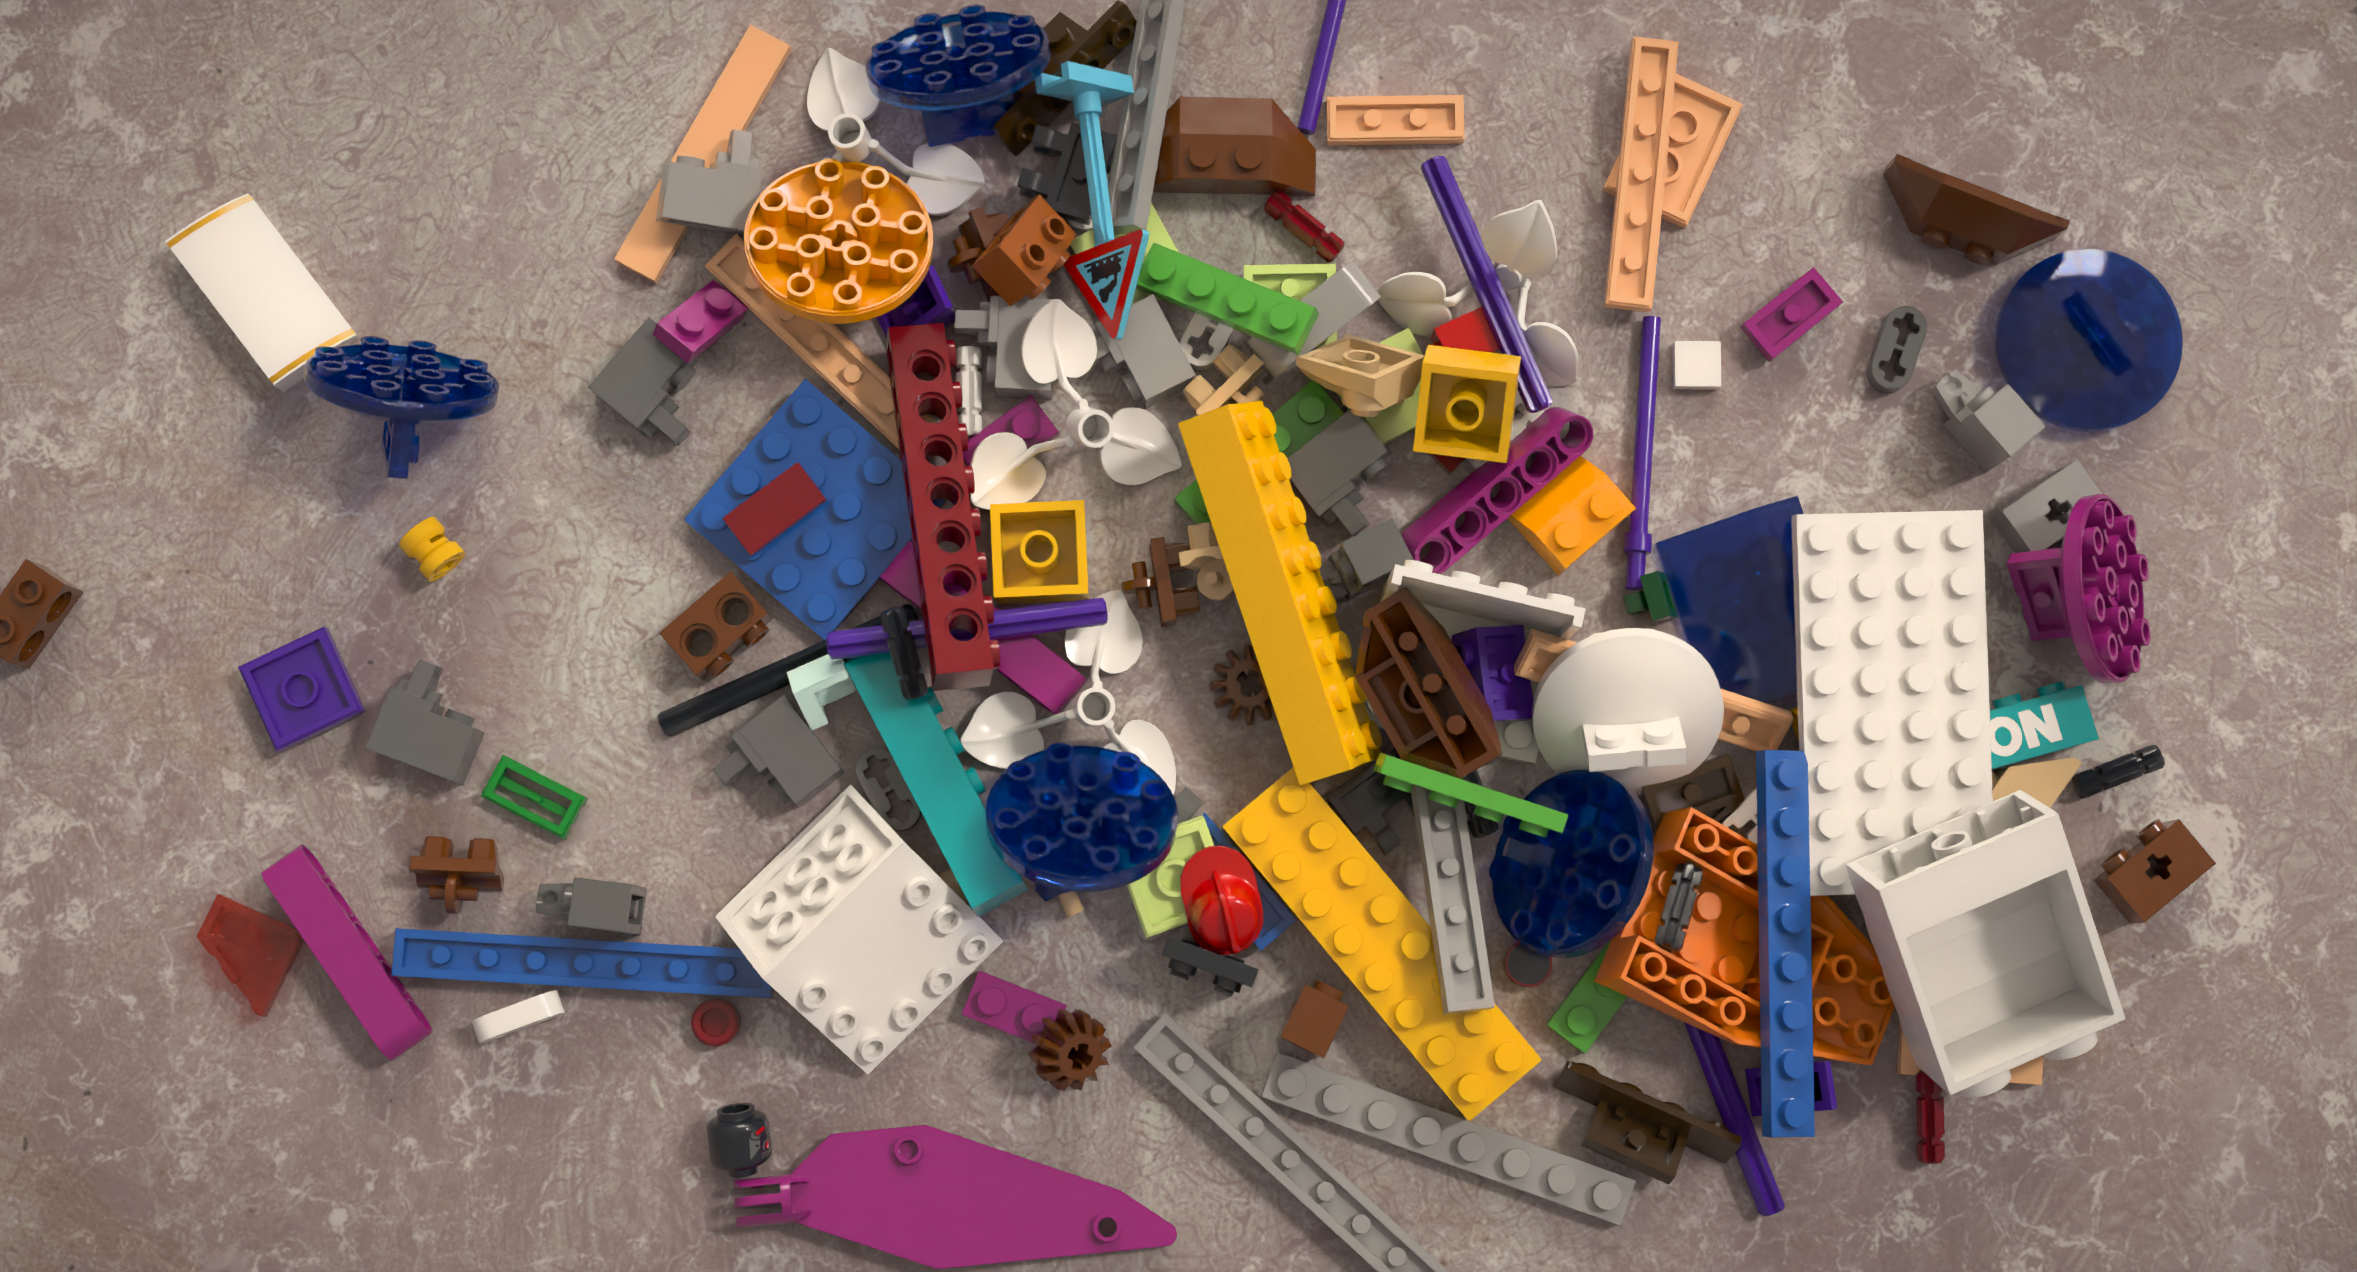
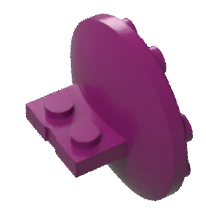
M2096 494L2081 497L2075 503L2068 519L2061 548L2011 553L2006 565L2016 595L2020 597L2023 606L2022 613L2031 640L2071 637L2084 666L2096 681L2102 684L2120 683L2126 681L2132 673L2140 671L2141 647L2149 646L2151 631L2148 620L2144 618L2143 582L2148 579L2149 567L2146 556L2137 553L2135 545L2137 529L2134 517L2132 515H2124L2120 507L2109 496Z

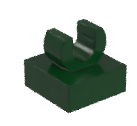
M1655 571L1640 576L1644 591L1623 596L1628 615H1637L1650 611L1652 621L1664 622L1678 618L1667 575L1664 572Z

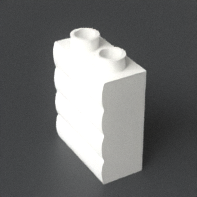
M2022 790L1846 864L1854 893L1863 912L1870 939L1882 966L1890 996L1899 1015L1901 1027L1915 1064L1949 1095L1956 1093L1962 1097L1976 1098L1995 1093L2005 1087L2011 1080L2010 1069L2040 1056L2051 1060H2064L2080 1056L2096 1045L2098 1041L2097 1031L2126 1019L2059 814Z

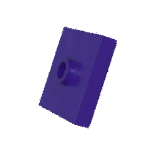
M326 627L319 628L238 667L277 752L281 753L366 712L330 631Z

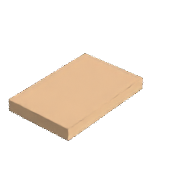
M1678 74L1675 75L1661 218L1685 229L1743 104ZM1619 155L1602 189L1603 192L1614 197L1616 193Z

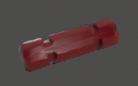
M1277 190L1268 198L1264 205L1265 212L1276 221L1281 219L1283 221L1282 226L1309 248L1316 247V253L1324 260L1332 262L1342 252L1345 245L1344 241L1332 231L1328 234L1325 231L1326 226L1299 204L1293 206L1292 199L1284 192Z
M1920 1070L1916 1075V1092L1920 1093V1096L1916 1098L1917 1136L1921 1137V1140L1917 1143V1159L1919 1162L1926 1164L1942 1163L1945 1158V1142L1941 1140L1943 1135H1945L1944 1097L1940 1096L1943 1089L1925 1072Z

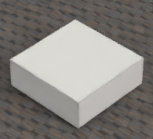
M1674 341L1672 344L1673 389L1719 390L1721 388V341Z

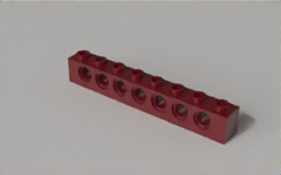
M944 323L888 327L885 349L933 691L990 686L994 669L1000 668V649L998 640H990L988 624L994 623V609L992 597L983 596L981 581L987 580V561L985 552H977L975 537L981 536L980 513L978 508L971 509L969 494H974L975 492L974 472L972 466H964L963 451H968L969 447L966 423L958 424L956 409H962V390L959 381L952 382L950 368L956 367L954 340H946ZM929 373L935 379L923 381L918 379L915 374ZM933 414L939 417L941 421L938 423H928L921 416ZM931 456H939L945 459L947 464L935 466L926 459ZM946 499L954 506L949 509H941L936 507L932 501ZM946 541L953 542L959 546L960 550L954 553L945 552L940 549L938 544ZM949 585H958L967 594L960 597L951 596L944 588ZM955 629H965L972 634L973 638L969 641H959L950 632Z

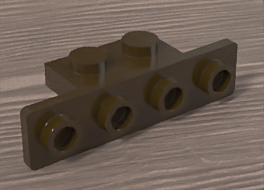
M1120 0L1116 1L1089 30H1086L1059 12L997 74L1001 83L1020 97L993 126L995 133L1007 150L1014 156H1018L1031 143L1036 125L1047 127L1072 102L1037 94L1035 75L1044 73L1062 77L1061 64L1066 61L1104 69L1134 39L1137 21L1125 3Z
M1567 1061L1553 1082L1554 1088L1594 1105L1581 1146L1668 1185L1676 1176L1685 1146L1722 1163H1726L1740 1148L1742 1137L1730 1132L1723 1124L1705 1121L1687 1113L1683 1107L1676 1103L1662 1102L1644 1094L1640 1088L1633 1084L1617 1082L1600 1074L1591 1065Z

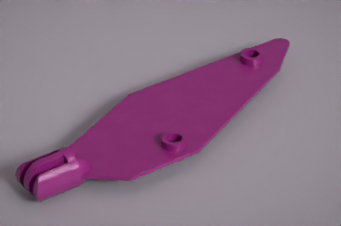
M928 1125L830 1134L791 1174L733 1180L734 1190L780 1186L781 1193L735 1198V1209L782 1206V1213L735 1218L736 1228L795 1222L935 1269L1166 1247L1173 1244L1177 1238L1176 1228L1171 1223L1121 1190ZM1104 1219L1112 1220L1116 1225V1232L1110 1237H1104L1098 1231V1224Z

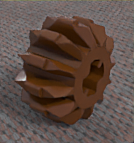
M1246 645L1243 653L1244 660L1241 662L1233 650L1226 652V658L1232 667L1231 669L1220 663L1214 665L1213 671L1226 680L1211 681L1209 683V690L1226 692V694L1214 701V706L1216 709H1220L1231 703L1233 706L1227 716L1229 721L1233 722L1237 718L1239 710L1246 711V725L1252 726L1255 719L1254 710L1258 709L1265 721L1272 719L1271 710L1266 702L1270 704L1272 702L1259 663L1256 660H1252L1253 648L1251 645ZM1248 674L1256 676L1258 678L1256 686L1262 691L1256 696L1253 691L1250 697L1243 696L1240 693L1242 685L1237 682L1239 677L1243 676L1247 680Z
M1058 1009L1054 1022L1049 1018H1042L1045 1028L1042 1033L1030 1034L1033 1042L1038 1045L1028 1052L1031 1061L1036 1064L1034 1070L1041 1079L1049 1081V1084L1058 1090L1065 1091L1070 1086L1074 1090L1082 1091L1085 1078H1088L1090 1081H1098L1095 1070L1098 1066L1109 1065L1107 1058L1102 1055V1053L1112 1047L1109 1039L1104 1036L1106 1029L1101 1022L1095 1018L1091 1019V1016L1081 1009H1075L1072 1013L1066 1009Z

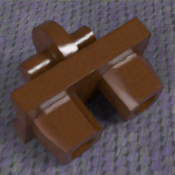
M983 207L970 210L968 213L970 218L959 225L958 228L962 237L952 241L957 255L947 261V266L951 273L964 271L969 284L980 281L988 302H990L991 296L1000 295L980 276L972 265L1009 218L1007 213L986 215Z
M1164 537L1150 539L1149 549L1154 577H1148L1145 561L1132 563L1134 579L1121 583L1122 593H1136L1138 609L1152 608L1150 591L1156 590L1161 627L1175 626L1178 618H1185L1200 612L1197 586L1172 589L1170 573L1191 570L1181 567L1179 552L1191 550L1190 543H1165Z
M427 836L420 856H411L409 870L415 873L417 886L429 888V899L444 900L445 909L448 914H458L461 910L462 901H478L479 890L503 891L505 878L498 862V848L492 839L474 838L469 842L467 858H452L454 845L451 839Z

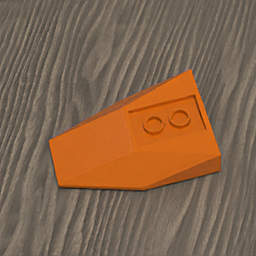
M1692 807L1664 813L1594 982L1732 1044L1761 1049L1757 844ZM1690 862L1702 869L1703 878L1699 890L1694 889L1698 895L1689 927L1682 930L1686 931L1683 948L1679 952L1670 953L1657 946L1654 939L1658 926H1664L1660 919L1670 885L1675 886L1671 882L1675 867L1678 864ZM1827 895L1810 896L1813 1057L1872 1066L1895 1007L1883 975L1882 966L1873 945ZM1742 990L1748 991V994H1743L1741 992Z

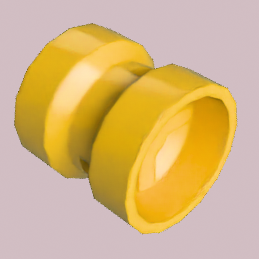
M435 516L429 517L415 525L399 542V547L409 558H415L420 563L419 571L429 582L436 581L448 574L462 561L466 554L456 541L448 540L444 535L445 527Z

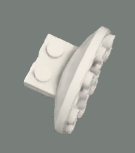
M1624 628L1595 633L1567 649L1549 666L1542 676L1532 705L1535 739L1542 756L1551 768L1563 779L1579 788L1608 796L1642 795L1643 786L1666 782L1692 773L1707 758L1716 744L1721 732L1724 716L1723 697L1719 682L1707 660L1695 648L1675 636L1654 629Z

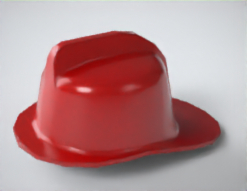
M1209 846L1196 852L1186 862L1180 877L1181 896L1189 930L1195 942L1207 951L1218 955L1239 953L1247 949L1258 938L1263 927V908L1255 874L1249 861L1240 852L1232 848Z

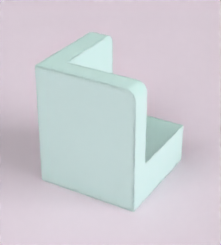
M829 654L787 672L792 692L811 731L828 724L823 706L856 691L855 684L844 665L843 659H830Z

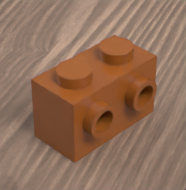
M1039 194L1011 215L972 267L1009 306H1012L1025 296L1033 300L1050 284L1051 281L1047 274H1052L1068 260L1070 254L1066 249L1077 234Z

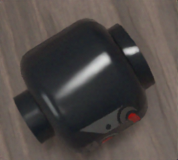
M735 1103L723 1106L717 1110V1116L713 1117L707 1124L711 1162L716 1168L729 1171V1176L742 1178L756 1174L758 1172L757 1167L767 1162L772 1155L767 1116L763 1112L755 1110V1106L751 1103Z

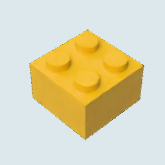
M1428 345L1422 363L1413 451L1507 463L1511 444L1521 356Z
M1084 500L990 504L993 593L996 605L1069 602L1089 599Z

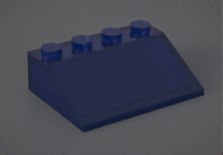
M1798 495L1742 512L1655 544L1664 573L1667 575L1687 643L1695 648L1710 664L1718 679L1720 689L1763 703L1773 702L1797 694L1791 516L1804 514Z

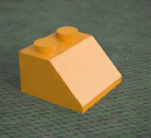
M1579 456L1510 515L1508 519L1559 576L1625 520L1636 508L1602 470L1582 456Z

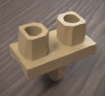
M1229 344L1213 360L1212 364L1228 380L1216 391L1199 374L1184 388L1182 393L1190 407L1195 411V417L1227 404L1260 401L1265 394L1256 385L1245 396L1241 393L1263 372L1261 367L1264 365V362L1255 354L1248 358L1243 352Z
M1211 521L1187 526L1191 550L1179 552L1180 566L1198 571L1197 585L1199 591L1205 597L1212 600L1229 598L1234 593V589Z

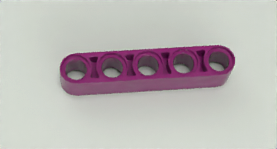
M1551 407L1545 410L1511 441L1507 463L1487 461L1403 531L1401 536L1412 558L1415 561L1432 565V573L1441 574L1445 572L1590 447L1594 437L1591 422L1584 416L1565 408ZM1569 422L1568 434L1560 440L1561 430ZM1534 452V462L1530 468L1525 470L1526 459ZM1500 482L1499 493L1490 500L1492 487ZM1465 511L1464 523L1455 529L1456 518ZM1430 542L1429 553L1420 559L1419 553L1424 544Z
M908 541L879 578L922 612L913 544ZM949 585L944 588L951 596L960 597L967 594L958 585ZM993 606L994 611L999 610L995 606ZM1032 635L993 639L998 640L1000 649V668L995 670L1053 715L1063 712L1087 682L1086 678Z
M301 844L261 872L269 890L385 1057L391 1061L395 1060L433 1032L423 1012L399 977L391 976L392 967L320 862L305 845Z

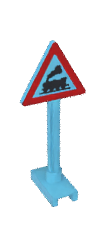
M1066 61L1061 64L1062 77L1044 73L1035 75L1037 94L1073 101L1074 115L1080 123L1095 245L1093 248L1070 256L1063 265L1111 338L1121 340L1124 336L1149 239V232L1139 229L1116 239L1114 237L1099 117L1102 115V107L1134 94L1132 76Z

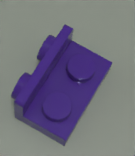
M1524 626L1475 627L1453 634L1451 640L1491 708L1494 722L1532 719L1533 695L1531 680L1516 676L1514 672V665L1525 644Z

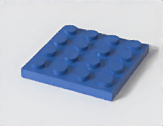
M807 379L802 381L684 519L823 640H826L829 632L836 631L880 580V575L908 541L912 542L901 460ZM799 462L828 501L756 555L750 556L723 520V517L795 463ZM936 499L932 503L936 507L942 508L948 500Z

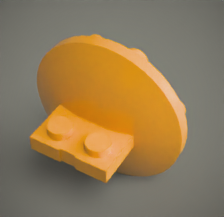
M827 158L786 173L760 194L753 204L746 221L744 248L746 262L754 281L761 291L776 305L808 320L831 324H846L881 316L901 305L918 289L929 270L932 260L933 231L931 220L923 202L901 179L880 166L849 161L840 163L835 159Z

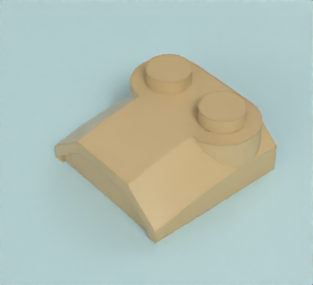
M1347 334L1332 343L1304 355L1296 356V366L1311 380L1342 395V404L1351 408L1352 414L1361 417H1373L1378 415L1380 410H1384L1392 405L1402 404L1405 399L1414 395V390L1421 380L1424 355Z

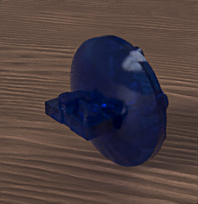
M974 4L961 8L957 14L940 16L937 13H925L917 16L914 19V25L872 46V54L866 64V74L870 90L883 102L900 108L921 110L928 146L933 147L964 141V138L979 135L983 137L996 135L993 130L994 124L1014 105L1012 93L1031 83L1045 70L1050 61L1051 50L1046 31L1035 22L1033 16L986 11L985 6ZM951 22H960V23H961V24H958V25L948 26V27H943V26H942V25H944V24H948V23H951Z
M2076 249L2061 252L2044 259L2028 270L2013 285L1998 315L1995 344L1998 363L2007 384L2012 387L2035 415L2061 428L2082 432H2099L2131 423L2158 404L2170 389L2177 375L2182 357L2183 337L2180 318L2170 295L2159 280L2146 268L2114 252L2099 249Z
M364 336L360 339V344L316 347L315 354L306 362L304 382L314 394L344 410L363 417L383 421L381 447L383 457L385 458L387 475L389 478L408 479L409 463H417L419 456V435H415V425L444 424L482 415L497 405L499 383L488 372V364L477 359H462L436 351L437 346L428 341L413 340L408 342V346L389 345V341L382 337Z
M1054 743L1046 750L1026 756L1008 766L995 781L989 792L985 819L987 836L996 854L1012 870L1035 882L1034 891L1046 902L1071 891L1096 892L1119 888L1151 873L1165 860L1174 845L1177 834L1178 809L1173 793L1167 783L1152 768L1141 762L1136 754L1118 752L1096 746H1070L1066 743Z
M1573 770L1558 774L1544 781L1523 799L1568 814L1563 833L1549 829L1545 838L1519 829L1521 819L1507 815L1503 822V832L1497 845L1495 857L1489 869L1496 909L1507 931L1524 947L1555 958H1572L1588 954L1608 943L1626 926L1640 905L1647 889L1654 855L1651 823L1637 795L1627 785L1604 773L1597 771L1589 772V770ZM1509 837L1508 850L1506 855L1503 856L1504 847Z

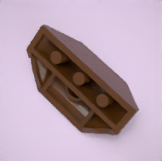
M1180 96L1166 111L1153 192L1272 195L1275 191L1281 190L1286 195L1315 196L1316 148L1272 98Z
M1896 154L1889 162L1883 173L1911 233L1922 236L1921 241L1931 247L1938 249L1950 247L1965 253L1964 257L1968 261L1978 265L1988 266L1991 263L1997 265L2049 243L2067 230L2070 223L2068 219L2052 215L1920 164L1899 154Z
M1407 587L1403 588L1364 612V628L1359 645L1355 678L1400 758L1462 779L1503 755L1491 708L1444 627Z

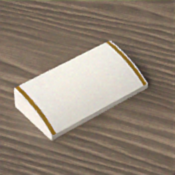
M248 193L207 213L165 241L266 376L281 391L286 392L358 338L348 322Z

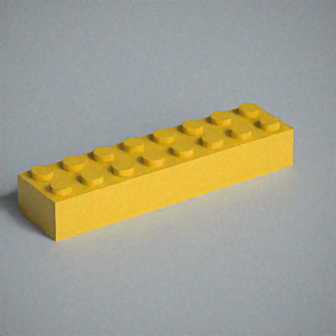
M1263 401L1227 404L1178 423L1299 785L1301 786L1351 770L1378 758L1382 745L1381 733L1377 724L1372 720L1370 721L1365 706L1367 698L1355 678V673L1349 659L1352 655L1351 645L1347 635L1339 629L1334 614L1337 610L1336 600L1331 589L1324 585L1319 570L1322 564L1321 556L1317 546L1309 540L1304 525L1307 519L1306 511L1301 500L1294 496L1289 481L1291 478V467L1287 457L1279 451L1274 436L1276 433V423L1271 411L1264 407Z
M1294 767L1222 826L1469 1122L1542 1061L1540 1056L1496 1004L1491 1010L1443 1014L1431 927L1310 783L1299 785Z

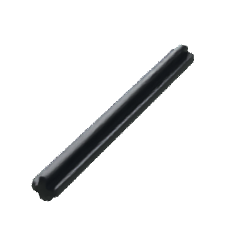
M911 604L901 606L905 609L909 622L919 621L916 611ZM880 616L851 629L882 625ZM826 640L660 712L657 717L663 733L668 737H672L790 685L787 672L827 655Z

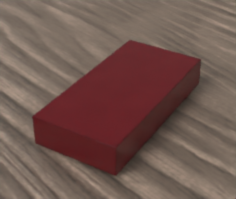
M797 462L724 516L723 520L749 555L753 557L828 500L802 465Z

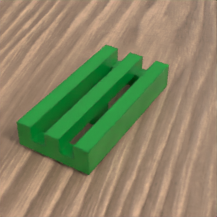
M502 755L481 794V797L565 840L570 834L569 830L572 824L579 817L578 813L581 807L585 806L588 800L587 797L505 755ZM507 768L571 800L569 808L567 809L505 777L504 774ZM498 785L563 817L560 825L495 793Z

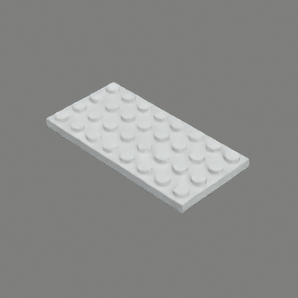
M1983 510L1796 514L1791 516L1799 751H1804L1808 762L1810 896L1855 894L1846 864L1993 802Z

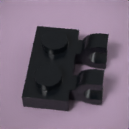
M1072 122L1068 135L1036 125L1031 140L1032 145H1035L1034 153L1049 157H1061L1054 178L1022 168L1017 186L1021 188L1020 195L1034 199L1040 194L1043 199H1047L1046 202L1060 217L1090 225L1092 216L1080 124ZM1101 131L1107 173L1117 138L1115 134Z
M1395 747L1385 753L1386 755L1401 759ZM1376 760L1329 794L1326 799L1354 836L1366 828L1376 845L1386 856L1400 845L1401 840L1383 818V815L1402 801L1406 803L1414 818L1415 815L1411 793L1384 785L1383 782L1386 775L1374 771Z
M1168 936L1162 952V956L1170 958L1168 968L1172 969L1171 975L1188 981L1189 975L1195 976L1197 968L1215 975L1212 983L1216 985L1214 990L1231 997L1234 992L1240 993L1242 985L1252 988L1259 970L1244 964V960L1230 955H1226V957L1202 949L1197 943L1186 939L1180 941Z

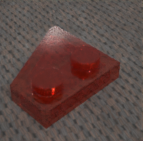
M217 894L196 936L207 952L215 956L219 961L221 970L230 982L236 984L252 1005L250 1008L253 1012L261 1017L268 1016L304 942V939L295 927L224 894Z

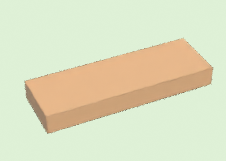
M1463 95L1327 97V146L1463 144L1465 140Z

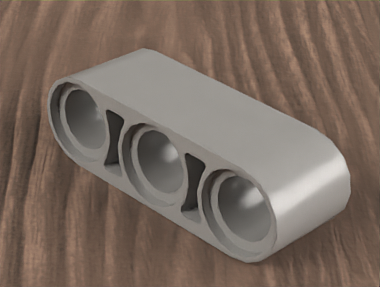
M1354 260L1299 300L1316 307L1319 313L1299 355L1310 352L1381 298L1380 294ZM1253 336L1246 341L1257 357L1264 362V366L1273 378H1276L1296 362V356L1298 355Z

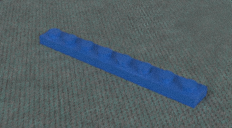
M1761 750L1756 751L1762 1137H1815L1808 762L1804 751Z
M395 929L391 976L773 998L774 989L762 979L739 948Z

